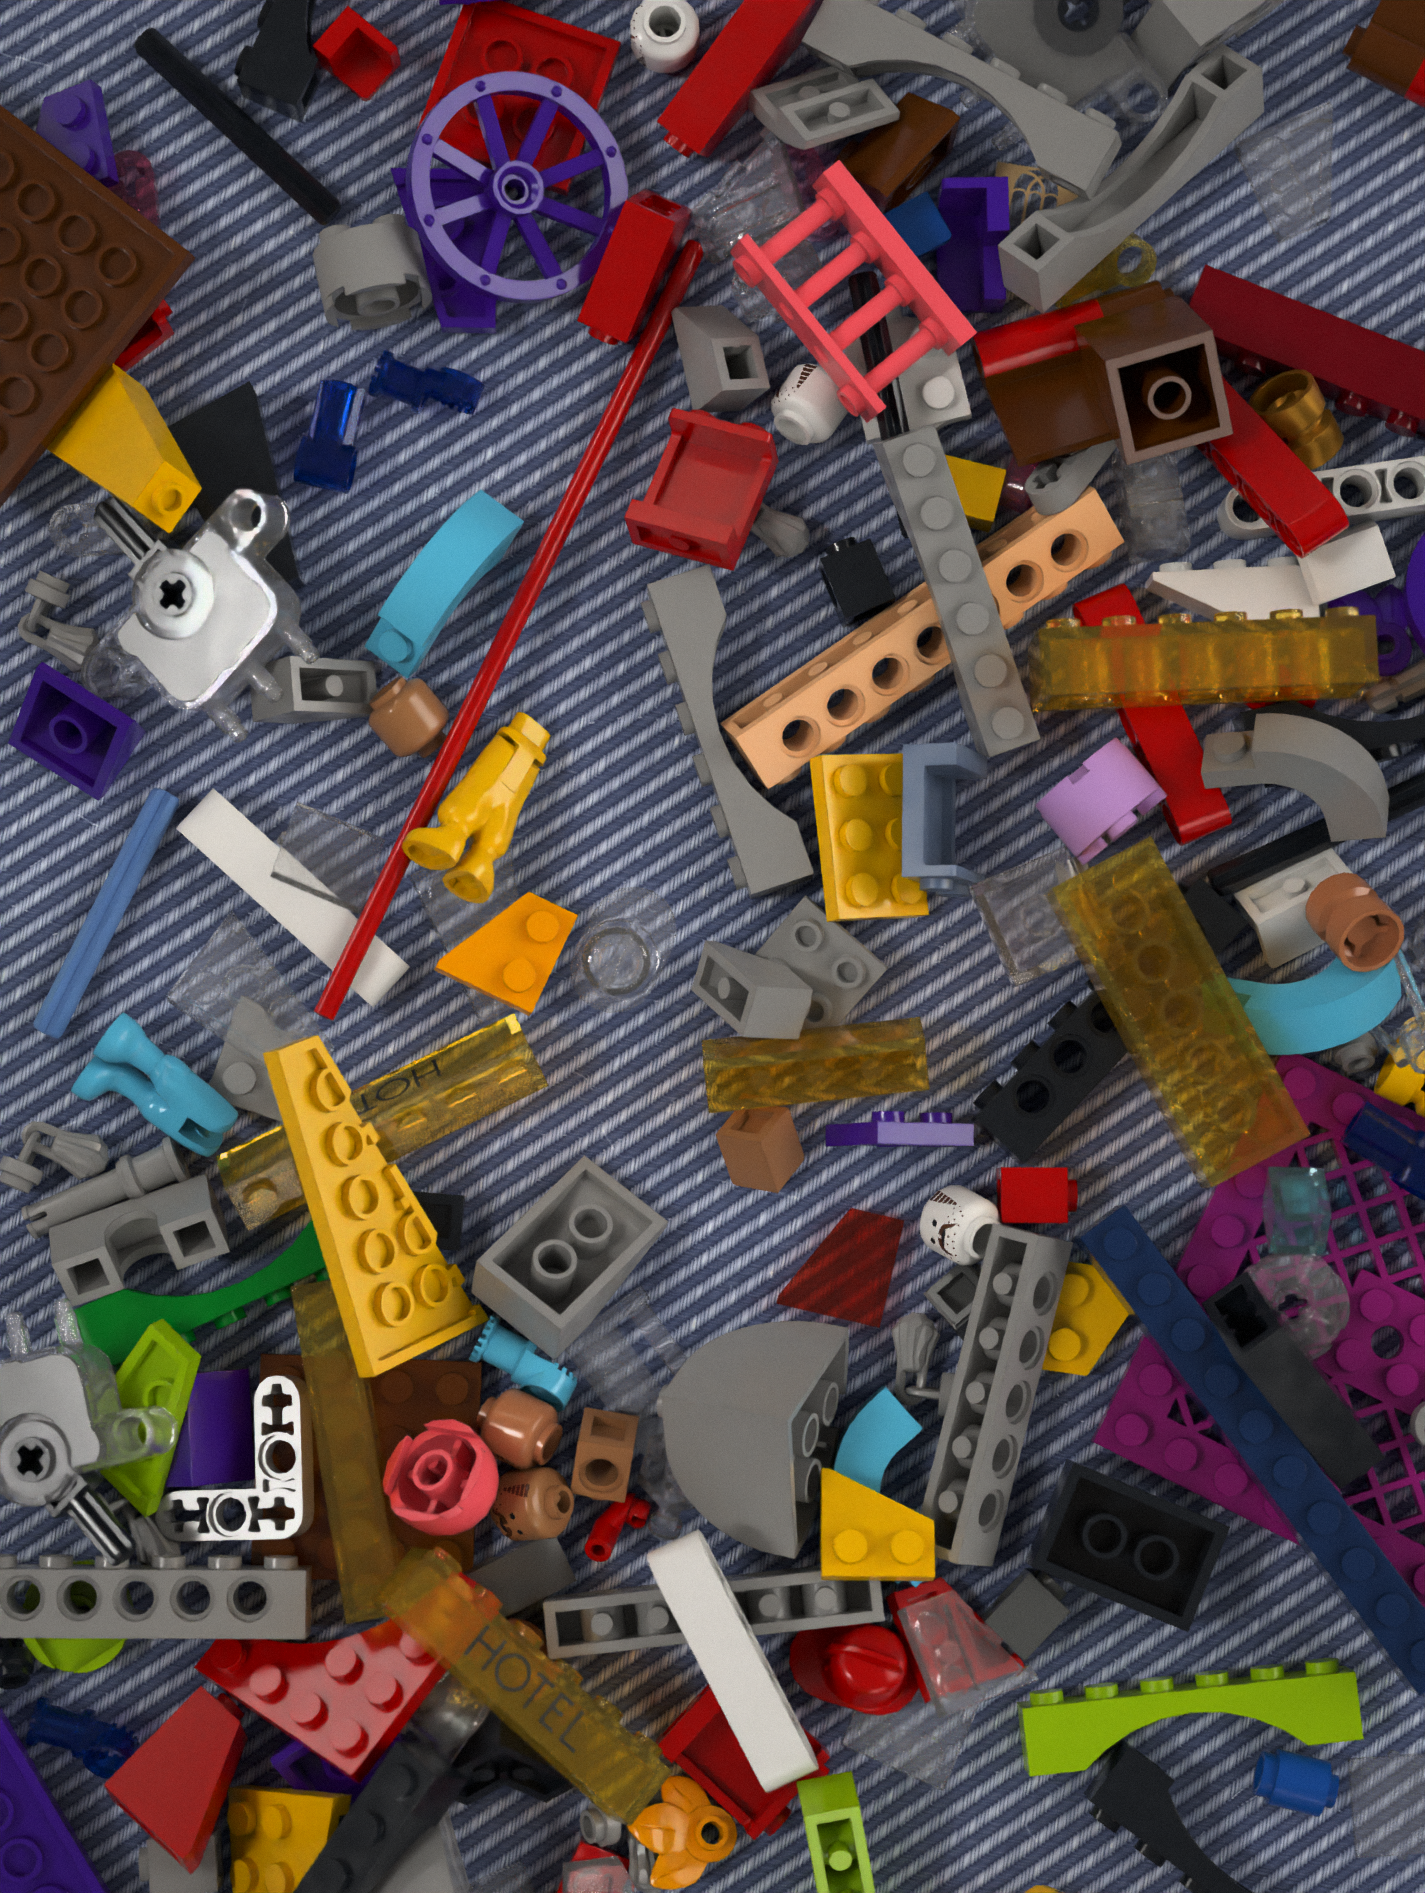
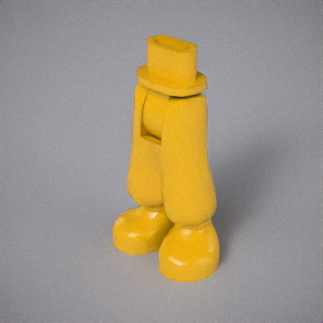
M517 712L508 727L499 728L495 737L482 750L462 780L443 800L438 808V821L441 825L437 828L422 827L410 831L402 843L404 853L418 865L430 870L448 869L442 880L444 886L457 897L477 904L487 901L494 890L493 862L501 858L509 848L519 813L540 770L539 767L543 766L546 761L543 750L551 738L550 733L529 715ZM468 839L469 849L462 855L466 840Z

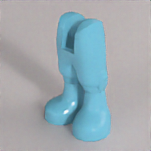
M124 1012L118 1016L102 1036L93 1052L95 1056L84 1068L71 1089L73 1094L86 1101H91L107 1091H114L127 1097L137 1106L147 1121L170 1136L178 1144L205 1157H210L217 1152L223 1141L222 1133L229 1131L238 1118V1112L222 1095L195 1074L183 1061L175 1056L165 1055L146 1036L140 1024ZM138 1069L146 1073L151 1080H149L145 1075H143Z

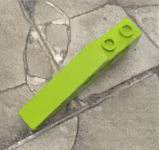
M852 1771L797 1781L817 1893H875L861 1810Z

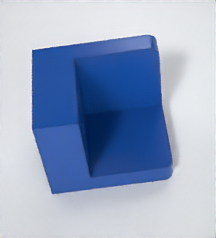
M927 191L883 214L918 259L948 243L951 239V232Z

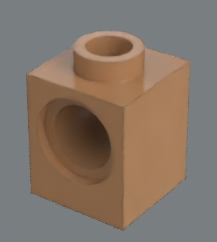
M584 1408L570 1489L572 1494L587 1496L594 1500H611L625 1503L639 1416Z

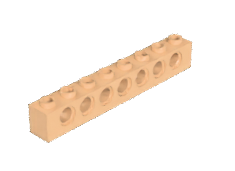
M1088 485L1074 504L1057 514L1041 515L1034 506L976 546L1004 630L1016 625L1022 619L1023 612L1039 601L1051 599L1063 592L1068 585V581L1085 569H1093L1105 563L1111 557V551L1125 542L1099 494L1093 487ZM1065 534V542L1062 549L1058 553L1051 555L1053 542L1057 537ZM1021 565L1019 578L1013 584L1007 586L1006 580L1009 572L1014 567ZM926 581L720 723L751 774L768 790L774 785H782L793 780L801 772L802 766L810 761V758L816 757L819 754L830 753L839 748L845 742L846 735L864 723H872L888 713L892 703L908 692H916L928 686L934 680L935 673L951 663L943 631ZM933 626L931 639L925 645L917 647V640L921 632ZM889 658L886 671L882 675L872 678L875 665L880 660ZM844 689L842 701L836 707L828 709L827 704L830 696L835 691ZM800 720V727L797 733L789 739H783L785 727L792 721Z

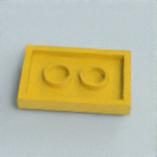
M903 753L820 755L810 758L827 922L917 918L929 915L927 891H920V883L902 877Z

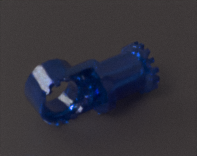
M384 350L377 361V366L381 368L376 366L374 368V371L378 372V376L374 374L371 376L368 395L377 398L380 394L396 399L410 405L411 412L419 415L429 398L434 399L436 402H441L443 406L449 405V409L452 410L456 405L458 406L456 411L460 413L465 408L464 414L473 415L485 385L476 378L453 368L441 367L438 371L427 366L424 370L394 359L393 352Z
M45 1697L38 1698L37 1705H35L34 1713L31 1716L36 1722H30L26 1738V1745L33 1747L37 1746L38 1743H43L70 1750L72 1757L82 1759L83 1764L90 1772L104 1779H110L140 1746L138 1737L134 1736L133 1738L134 1732L132 1730H129L127 1733L126 1726L122 1725L121 1729L117 1728L118 1723L110 1724L94 1720L95 1710L85 1709L83 1712L55 1706L50 1704L49 1698ZM109 1748L111 1750L118 1752L121 1755V1757H118V1754H113V1756H109L108 1751L105 1750L103 1753L101 1749Z

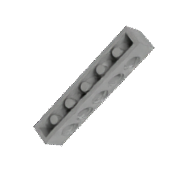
M996 1223L992 1224L920 1513L934 1520L935 1557L960 1565L993 1567L1073 1242L1029 1230Z
M0 1554V1638L306 1639L311 1633L312 1565H298V1556L294 1555L264 1556V1565H242V1556L211 1555L208 1556V1565H186L185 1555H153L151 1565H129L128 1559L118 1566H113L109 1564L103 1555L95 1556V1564H73V1555L70 1554L39 1555V1564H17L16 1554ZM21 1580L30 1581L39 1589L40 1602L34 1610L25 1609L16 1601L15 1588ZM75 1581H86L94 1587L97 1593V1601L93 1609L83 1610L73 1603L71 1588ZM142 1581L151 1588L154 1599L150 1609L138 1610L128 1602L126 1592L130 1582ZM197 1581L207 1587L210 1593V1602L207 1609L193 1610L185 1604L182 1591L187 1582ZM253 1581L264 1588L267 1601L263 1609L252 1611L241 1604L238 1591L243 1582Z
M820 1565L725 1576L755 1636L885 1621L880 1581L821 1580ZM658 1584L547 1596L543 1600L549 1659L688 1644Z

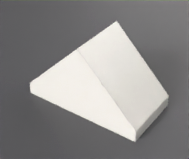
M1372 519L1365 520L1344 530L1305 558L1297 557L1314 606L1396 577L1379 526Z

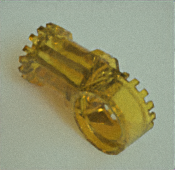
M1132 232L1054 303L1056 308L1071 305L1072 302L1097 290L1105 293L1121 284L1133 287L1145 283L1155 271L1157 264L1156 252L1149 243ZM1132 246L1139 247L1142 257L1137 268L1127 273L1119 272L1117 261L1122 251Z

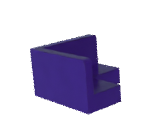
M1008 177L943 178L935 206L951 232V239L948 243L936 249V281L961 313H1002L1006 301V288L1003 285L998 244L1008 236L1010 231Z

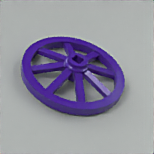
M517 71L490 73L469 80L452 90L429 111L420 124L411 144L406 167V193L410 214L421 241L440 267L463 286L478 294L503 302L536 303L547 301L574 290L593 277L598 270L625 200L628 199V181L624 161L614 136L603 119L582 97L571 89L547 77ZM516 95L540 101V105L514 161L509 159L491 96ZM472 102L493 171L439 138L449 120L460 109ZM556 111H559L579 129L591 146L592 151L538 172L532 167ZM432 157L484 188L483 193L435 209L430 188ZM594 168H600L604 187L602 219L543 196L544 189ZM505 185L516 189L518 195L515 200H511L506 195ZM490 209L494 215L479 265H476L454 245L442 226ZM531 212L595 236L594 242L580 261L563 273ZM511 220L515 222L544 279L521 281L495 275Z

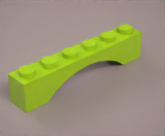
M1320 1658L1305 1661L1306 1670L1284 1672L1283 1664H1266L1250 1667L1251 1676L1229 1678L1227 1670H1212L1195 1673V1682L1174 1684L1172 1676H1158L1141 1679L1140 1688L1119 1691L1118 1683L1105 1682L1084 1686V1695L1063 1697V1690L1060 1688L1029 1692L1030 1701L1017 1702L1024 1769L1030 1777L1085 1771L1106 1749L1129 1733L1160 1719L1188 1713L1224 1712L1255 1718L1285 1730L1308 1746L1363 1740L1356 1672L1347 1666H1339L1338 1658Z

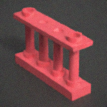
M838 160L825 170L812 185L817 192L814 204L762 246L758 247L747 233L736 243L730 253L735 258L733 267L739 277L749 287L754 288L757 286L838 386L839 390L836 393L845 409L855 417L861 415L866 423H868L887 407L877 393L932 348L937 350L942 348L947 356H950L972 338L977 331L843 163ZM829 219L833 221L839 219L852 235L850 238L851 245L797 289L793 290L773 264ZM873 262L886 278L884 281L885 288L828 334L808 307L862 263L871 264ZM898 305L902 307L908 305L921 322L919 323L920 331L865 376H862L842 351Z

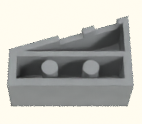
M1148 0L1152 6L1122 49L1130 60L1128 62L1155 95L1162 99L1173 90V85L1187 67L1193 63L1197 66L1210 54V51L1233 35L1239 38L1285 0Z

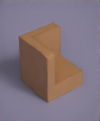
M743 1100L715 1134L731 1181L736 1186L779 1193L804 1161V1153L790 1110L787 1107Z

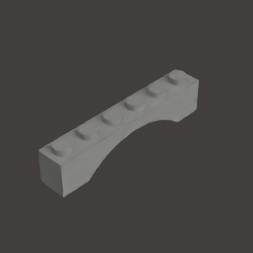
M823 0L802 39V43L810 55L854 78L881 73H917L943 78L971 89L995 105L1017 127L1030 147L1043 178L1089 202L1092 200L1122 146L1119 133L1113 130L1116 122L1110 117L1093 108H1087L1083 114L1066 105L1068 97L1045 83H1040L1037 89L1018 80L1021 73L1002 60L992 58L990 64L983 62L971 55L974 50L972 46L954 35L945 33L943 39H939L924 31L927 24L906 10L899 8L894 15L877 6L880 0Z
M1223 43L1215 48L1184 77L1171 102L1152 130L1130 156L1114 172L1102 180L1090 202L1077 197L1068 203L1052 209L1035 211L998 244L1004 287L1041 313H1045L1264 113L1262 68Z
M935 425L922 426L874 443L873 447L888 492L910 539L933 600L951 659L960 703L977 752L990 758L1041 739Z
M710 564L647 584L649 600L641 602V608L650 634L657 631L661 633L666 651L658 653V658L665 680L668 685L675 682L678 683L684 702L676 704L675 709L684 735L695 734L701 753L692 756L701 786L705 787L712 784L718 805L709 807L719 839L726 836L730 838L735 856L728 858L727 863L736 890L746 887L751 900L811 880L814 872L797 822L774 808L749 784L732 760L719 730L713 704L712 674L716 650L726 626L727 615Z

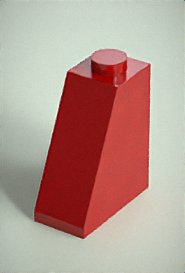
M646 188L625 200L577 319L578 322L590 327L588 330L589 335L611 345H618L619 340L627 343L637 335L694 210Z
M202 1686L104 1784L112 1801L190 1875L201 1863L248 1740L240 1722L244 1717L240 1708L224 1693L220 1692L214 1698Z

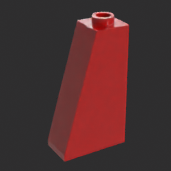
M744 0L656 121L668 130L663 140L688 159L694 151L708 158L748 109L750 91L767 86L801 44L823 0Z

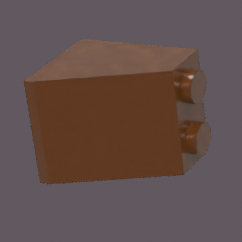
M1179 295L1074 325L1085 378L1126 465L1233 434L1213 330Z

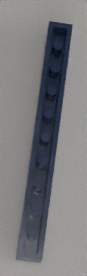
M1125 1204L1116 1205L1073 1237L1074 1241L1404 1686L1420 1696L1425 1692V1608L1302 1442L1235 1361L1212 1321Z

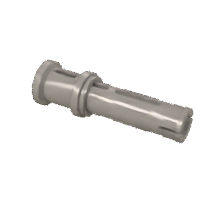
M170 1136L162 1139V1145L135 1157L129 1154L121 1156L119 1161L115 1163V1169L34 1204L23 1206L21 1208L23 1220L30 1219V1221H35L26 1225L29 1233L35 1240L39 1239L42 1235L49 1233V1228L102 1210L127 1198L130 1200L140 1198L148 1194V1192L178 1180L182 1182L190 1179L189 1168L178 1143Z

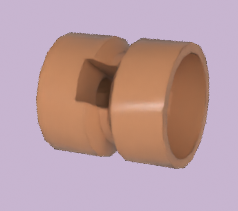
M1344 872L1328 877L1320 882L1311 892L1306 903V919L1310 927L1328 944L1336 957L1352 971L1365 973L1377 970L1389 963L1399 952L1404 940V926L1400 917L1357 874Z

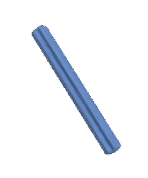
M156 787L150 791L33 1022L34 1027L38 1031L58 1039L63 1035L179 806V799L175 795Z

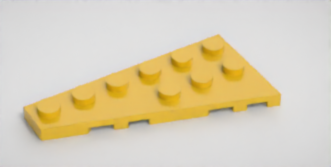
M318 1035L304 1037L262 1053L359 1377H375L488 1321L489 1318L481 1305H472L461 1287L465 1282V1278L457 1265L448 1264L437 1247L438 1233L397 1165H388L376 1146L380 1137L371 1122L363 1123L350 1103L351 1089Z
M248 1784L229 1787L227 1822L230 1828V1881L233 1893H293L337 1829L339 1816L348 1813L351 1795Z

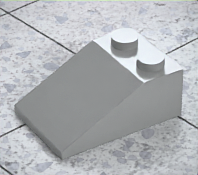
M584 1155L476 1261L471 1293L555 1360L591 1324L666 1229L668 1221Z

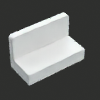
M1332 848L1274 873L1233 894L1238 910L1257 933L1265 961L1271 968H1276L1326 943L1310 927L1306 919V903L1311 892L1323 880L1335 874L1352 873Z

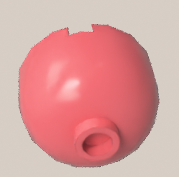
M454 1419L433 1420L424 1424L428 1430L420 1433L415 1439L407 1435L398 1443L386 1464L383 1478L384 1493L390 1497V1507L406 1524L431 1536L457 1535L478 1524L488 1514L494 1504L499 1486L496 1458L481 1437L470 1426Z

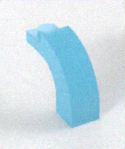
M479 490L442 525L412 562L379 611L378 616L381 618L364 647L408 679L418 670L441 629L462 599L489 570L501 561L524 521L484 491Z
M1398 953L1389 963L1381 968L1365 973L1352 971L1336 957L1319 974L1302 981L1286 984H1265L1210 974L1201 986L1206 1031L1247 1038L1248 1053L1264 1055L1304 1054L1347 1043L1380 1024L1401 998Z
M882 1385L855 1411L847 1422L838 1440L831 1469L880 1493L882 1476L888 1463L923 1428L892 1393ZM922 1581L910 1582L916 1588Z

